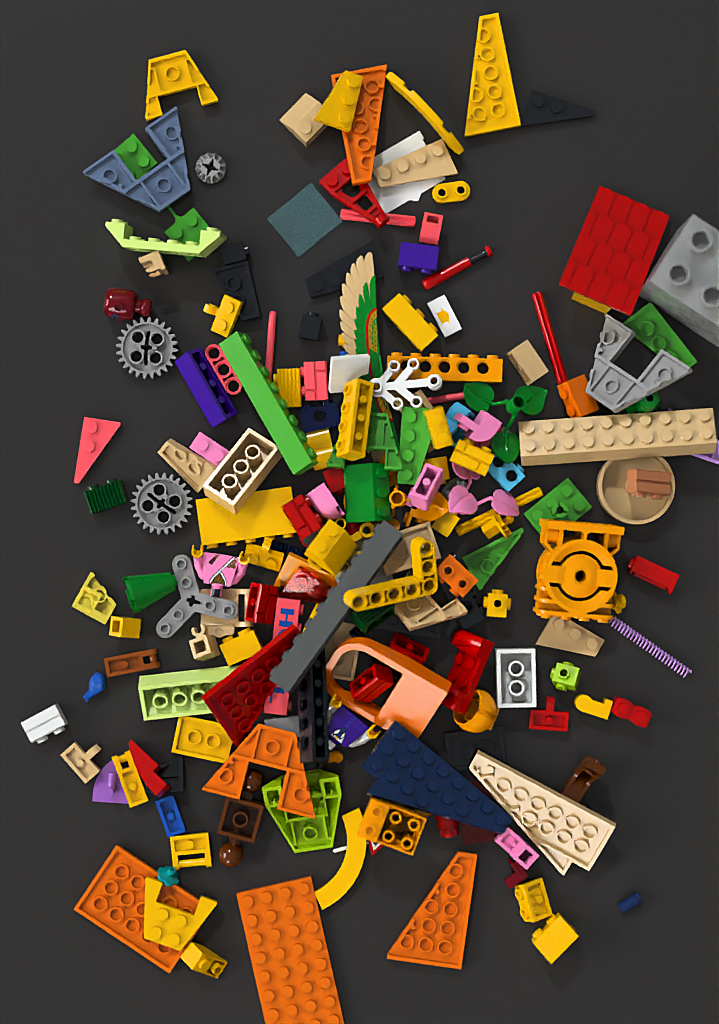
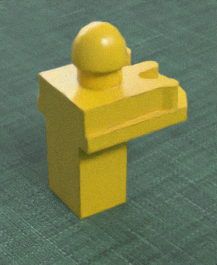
M498 513L492 516V520L481 526L483 533L488 539L499 532L507 539L512 534L507 525L514 521V517L505 516V518H502Z

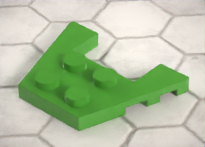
M370 412L366 450L386 451L385 471L402 472V464L388 414ZM335 444L330 459H328L327 468L345 469V459L336 457L337 449Z

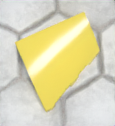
M90 572L71 607L106 624L116 603L107 595L106 589L98 583L95 574Z

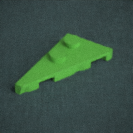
M522 527L513 531L508 536L509 538L506 539L503 536L462 557L468 571L479 580L475 584L478 590L484 587L485 583L524 532Z

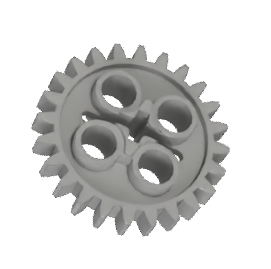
M142 317L140 318V323L133 320L134 326L126 324L129 330H121L124 337H118L122 342L121 344H116V347L121 348L116 354L122 355V358L118 361L120 363L126 362L123 368L127 369L130 367L129 374L136 371L137 378L143 374V379H147L148 374L154 379L155 373L161 377L162 370L168 373L166 366H174L170 361L171 359L177 360L173 353L179 352L178 349L174 348L178 342L172 341L176 335H169L172 329L170 327L164 329L166 323L163 322L159 325V319L157 318L153 323L151 317H148L147 322ZM150 331L149 346L152 347V350H148V364L145 365L146 351L143 347L147 346V332ZM137 333L143 334V340L140 343L134 341V336ZM162 335V342L154 344V336ZM136 352L142 354V358L138 362L132 360V356ZM160 354V362L152 363V356Z
M155 473V479L148 475L149 481L147 482L142 479L143 486L136 485L139 491L132 492L136 499L130 501L136 503V506L131 507V510L137 511L133 517H140L137 523L144 522L143 529L150 527V533L157 529V534L160 535L162 529H164L165 534H168L170 528L173 532H176L175 526L177 525L182 528L181 521L188 522L185 515H191L187 511L188 508H193V505L188 504V501L193 500V498L187 497V494L191 491L184 490L187 484L180 485V478L174 481L173 474L170 475L169 479L166 473H163L162 478H160L158 473ZM158 485H162L165 489L164 493L160 496L155 493V488ZM148 493H151L159 500L165 499L164 503L175 510L176 514L171 513L165 507L159 508L160 504L150 498ZM173 496L180 498V504L177 507H173L170 503ZM148 500L153 503L151 511L144 509V503ZM164 511L169 514V519L165 523L159 519V515Z

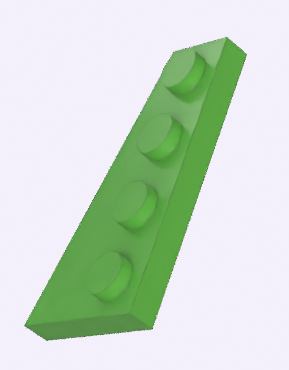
M651 301L622 323L636 333L635 338L656 354L662 349L690 368L698 362Z
M405 406L402 408L399 448L402 472L398 471L397 484L415 485L422 472L431 442L430 432H428L429 429L427 428L428 425L426 424L427 421H425L426 418L423 411L430 408L416 409Z

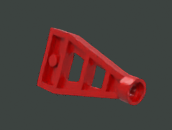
M346 157L319 181V184L334 199L371 221L379 229L384 227L389 222L390 217L382 210L368 183L358 185L360 192L355 197H349L342 192V188L351 181ZM364 196H367L373 204L368 210L362 209L357 204Z

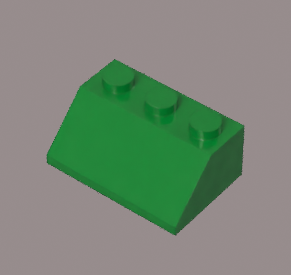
M385 464L345 465L346 523L369 522L371 524H378L384 520L386 522L391 521L389 471H385Z

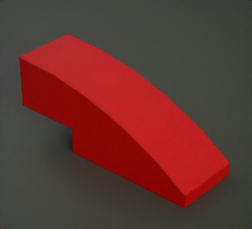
M130 740L128 743L135 767L148 788L160 798L170 788L157 774L162 767L134 741Z

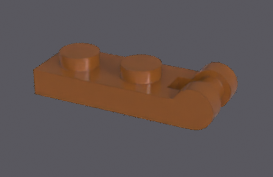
M157 648L104 658L107 677L161 667L160 661L157 660ZM144 656H149L150 663H144Z

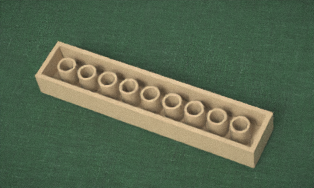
M713 408L518 422L521 466L715 453L717 446Z

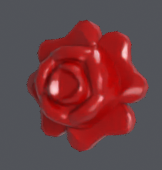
M346 523L345 530L349 535H353L359 531L363 523Z

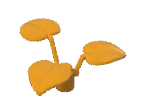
M386 452L382 455L379 463L385 464ZM389 471V487L395 484V488L389 496L392 510L391 521L387 523L399 530L400 523L393 518L395 507H402L407 502L410 503V499L407 498L404 492L398 490V471ZM436 492L428 511L416 508V512L424 521H435L449 511V503L441 493Z

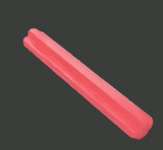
M341 209L340 218L342 220L372 223L351 209ZM386 213L390 217L388 225L415 226V216Z

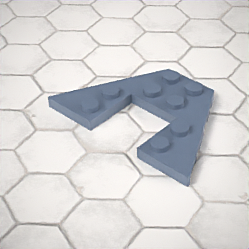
M176 106L145 127V131L166 157V160L136 180L115 150H112L82 171L83 174L159 213L189 193L191 189Z

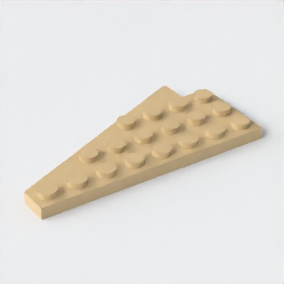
M478 750L469 769L506 812L513 817V820L562 875H565L573 862L590 871L615 829L616 823Z

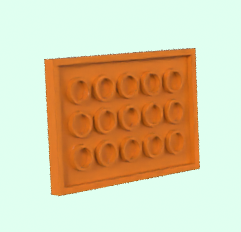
M117 844L73 910L170 974L199 928L181 951L144 938L145 879L147 876L158 879L157 876L159 874L157 870ZM164 882L157 898L159 902L195 914L200 900L178 884H172L169 887Z

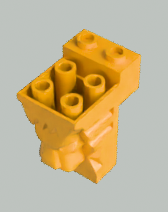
M371 796L357 831V836L413 856L427 818L414 813L415 811L410 810L411 808Z

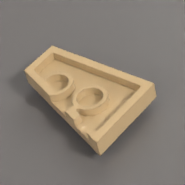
M552 615V619H549L535 644L595 657L605 640L571 620L559 619V617Z

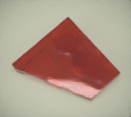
M299 566L281 589L279 596L321 603L332 586L302 566Z

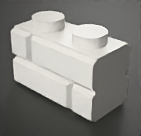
M58 703L21 722L30 742L37 741L38 744L47 740L48 734L54 732L56 735L64 731V726L68 724Z

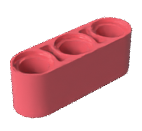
M209 345L205 350V355L216 375L230 395H239L243 390V386L225 354L218 345ZM218 349L220 352L219 356L215 359L210 358V351ZM226 365L229 367L227 375L219 373L221 366ZM231 382L239 384L237 391L232 392L229 390Z

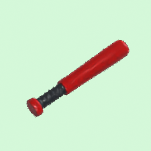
M487 245L481 252L469 258L466 257L422 280V284L426 290H429L472 266L476 261L487 256L491 257L493 253Z

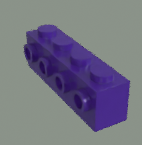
M201 347L186 352L174 361L212 428L225 423L238 414Z

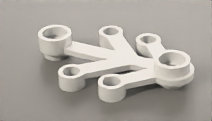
M411 358L407 363L408 366L394 382L387 381L394 373L400 370V364L396 360L389 362L388 369L380 378H374L369 382L374 383V385H380L378 390L373 389V397H383L392 405L394 410H401L403 408V401L400 398H394L388 392L390 390H396L411 403L413 408L418 409L423 404L421 397L414 396L407 389L429 387V389L437 391L443 384L441 377L437 374H432L426 379L407 380L413 371L418 370L420 366L417 359ZM416 362L417 366L413 368L410 367V364ZM392 364L398 365L396 369H391ZM436 378L438 380L436 384H431L432 379ZM415 399L420 400L418 405L413 404ZM396 401L401 402L399 407L394 406Z

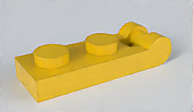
M130 750L124 752L121 756L115 755L111 757L129 807L147 802L148 798ZM127 761L129 767L122 769L121 763Z

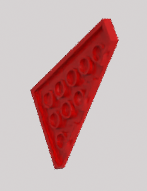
M293 624L201 696L237 748L240 746V742L246 732H250L253 723L264 708L262 705L268 695L271 696L277 684L270 680V672L276 665H280L283 661L281 659L282 655L287 649L290 650L293 647V640L300 633Z

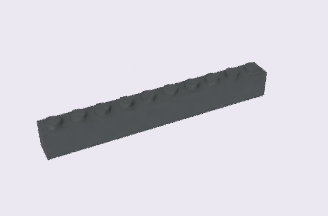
M385 520L375 526L371 539L365 540L361 547L363 550L359 555L356 554L352 558L350 568L341 573L337 586H332L327 593L329 596L327 600L318 605L314 618L310 617L304 625L306 629L293 640V647L284 652L281 657L283 661L279 666L276 665L271 670L270 680L290 695L351 612V608L343 601L344 594L350 589L370 585L404 538L402 532Z

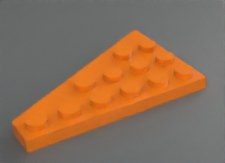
M457 851L387 953V959L461 969L477 853Z

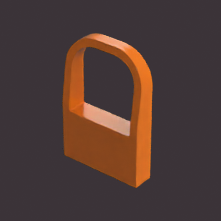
M354 637L343 641L336 648L326 665L327 692L331 697L337 694L335 697L337 701H341L344 698L342 705L386 731L394 721H397L417 739L447 695L452 682L411 658L379 642L364 637ZM350 650L364 651L402 673L382 707L373 702L368 704L361 700L353 699L351 692L342 688L335 681L333 669L343 653Z

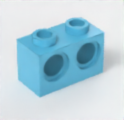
M492 460L488 469L490 475L507 492L525 477L523 474L525 471L518 463L514 464L512 462L507 464L503 461L501 467H496ZM508 471H514L516 474V479L512 482L506 478Z

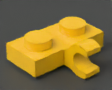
M224 295L220 307L211 303L205 304L203 311L216 316L211 331L226 338L231 336L244 302L229 295Z
M265 536L262 546L247 543L244 557L248 558L249 554H251L249 563L279 572L285 553L270 549L272 538Z

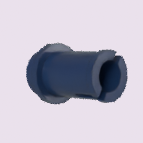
M631 892L629 897L617 904L622 913L625 914L635 906H640L643 900L638 892Z

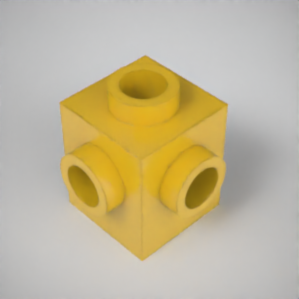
M492 589V593H487V597H483V608H486V616L506 618L507 610H510L511 598H508V594H503L504 590ZM495 600H499L500 604L498 606H494Z

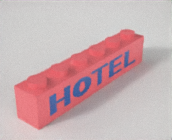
M277 598L272 640L292 624L297 627L301 634L302 623H298L299 615L303 616L304 604H301V600ZM276 685L272 695H268L265 700L264 713L287 716V712L292 710L293 700L289 699L290 694Z

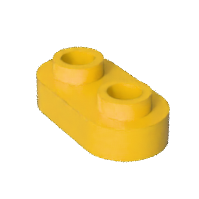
M464 181L438 184L432 191V198L438 204L464 201L470 195V187ZM460 187L464 189V193L462 194L458 193L457 189ZM440 190L445 191V195L440 196L438 192Z

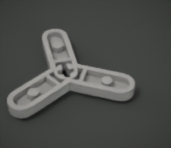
M178 555L173 559L172 567L177 579L181 599L158 622L156 631L160 637H172L195 612L226 620H232L238 616L239 607L236 602L200 592L190 557ZM194 595L195 600L202 602V604L190 606L188 598H192Z

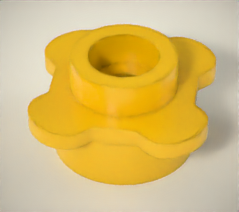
M615 592V596L612 597L614 608L611 609H614L617 614L622 612V609L626 606L624 595Z

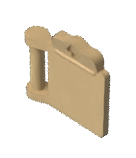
M250 588L223 589L222 597H219L236 602L239 607V594H244V621H239V614L235 619L226 620L201 613V624L207 626V635L222 638L226 635H234L235 627H254V622L245 620ZM201 589L200 592L210 595L211 589Z

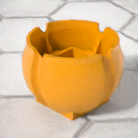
M475 689L466 714L453 711V719L465 731L479 733L487 729L492 730L500 709L497 708L493 697L484 690Z

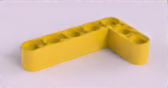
M417 536L412 540L410 546L412 576L350 589L344 594V603L355 611H363L434 594L438 588V578L433 542L421 536Z

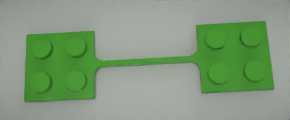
M134 134L115 149V152L136 180L158 164ZM170 206L167 207L175 217V223L165 231L170 240H177L185 245L186 241L198 242L200 244L201 230L206 231L209 226L194 207L184 216H178ZM184 256L188 262L194 258V256Z

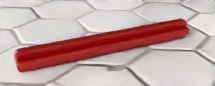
M535 292L532 294V299L557 383L562 384L568 381L543 294L542 292Z

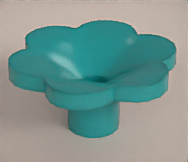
M165 866L164 868H158L157 872L159 875L157 878L159 881L164 882L169 887L172 884L177 885L179 883V874L174 867Z

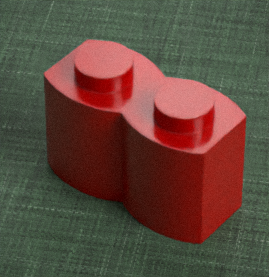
M614 696L610 710L613 714L622 719H628L639 727H647L652 717L650 711L640 705L632 704L623 697Z

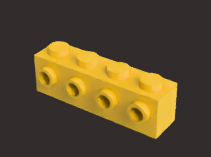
M357 378L345 383L343 388L344 399L341 406V422L338 427L339 438L336 444V457L350 461L365 457L374 387L372 382Z

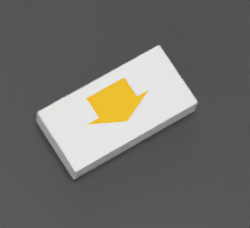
M445 295L427 303L444 338L462 329Z

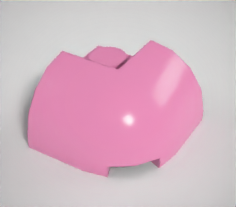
M324 483L305 495L309 498L313 509L321 518L337 520L346 516Z

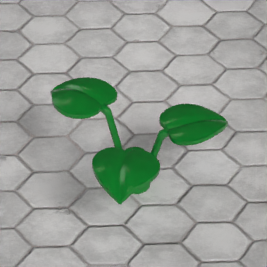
M484 382L465 383L463 387L464 398L472 410L478 413L481 410L487 412L489 405L506 404L507 412L512 414L504 433H496L490 441L493 453L505 463H512L519 454L520 441L516 434H508V430L517 413L521 410L523 413L531 416L540 413L544 407L548 390L538 386H522L515 391L514 396L510 400L505 399L499 402H492L494 391L490 385Z

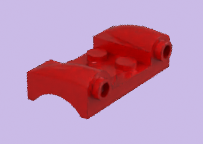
M459 628L452 635V645L459 648L447 680L452 682L441 704L465 715L494 642Z

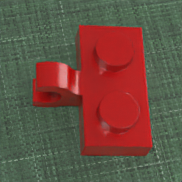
M546 696L545 710L530 709L529 729L568 732L569 712L555 711L554 696Z

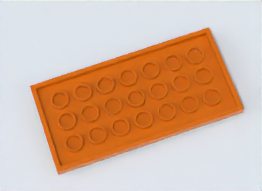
M312 876L237 892V900L265 1024H345Z

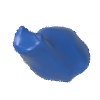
M95 672L90 678L89 690L82 696L85 702H89L96 694L105 689V677L102 673Z

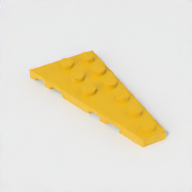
M498 13L479 16L464 138L521 126Z

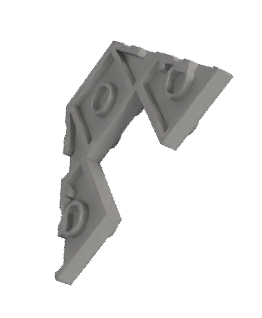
M605 314L604 328L600 332V342L597 344L594 356L596 359L593 369L590 371V380L587 383L585 392L614 413H617L690 374L693 370L661 349L638 379L632 377L613 363L636 333L610 315Z

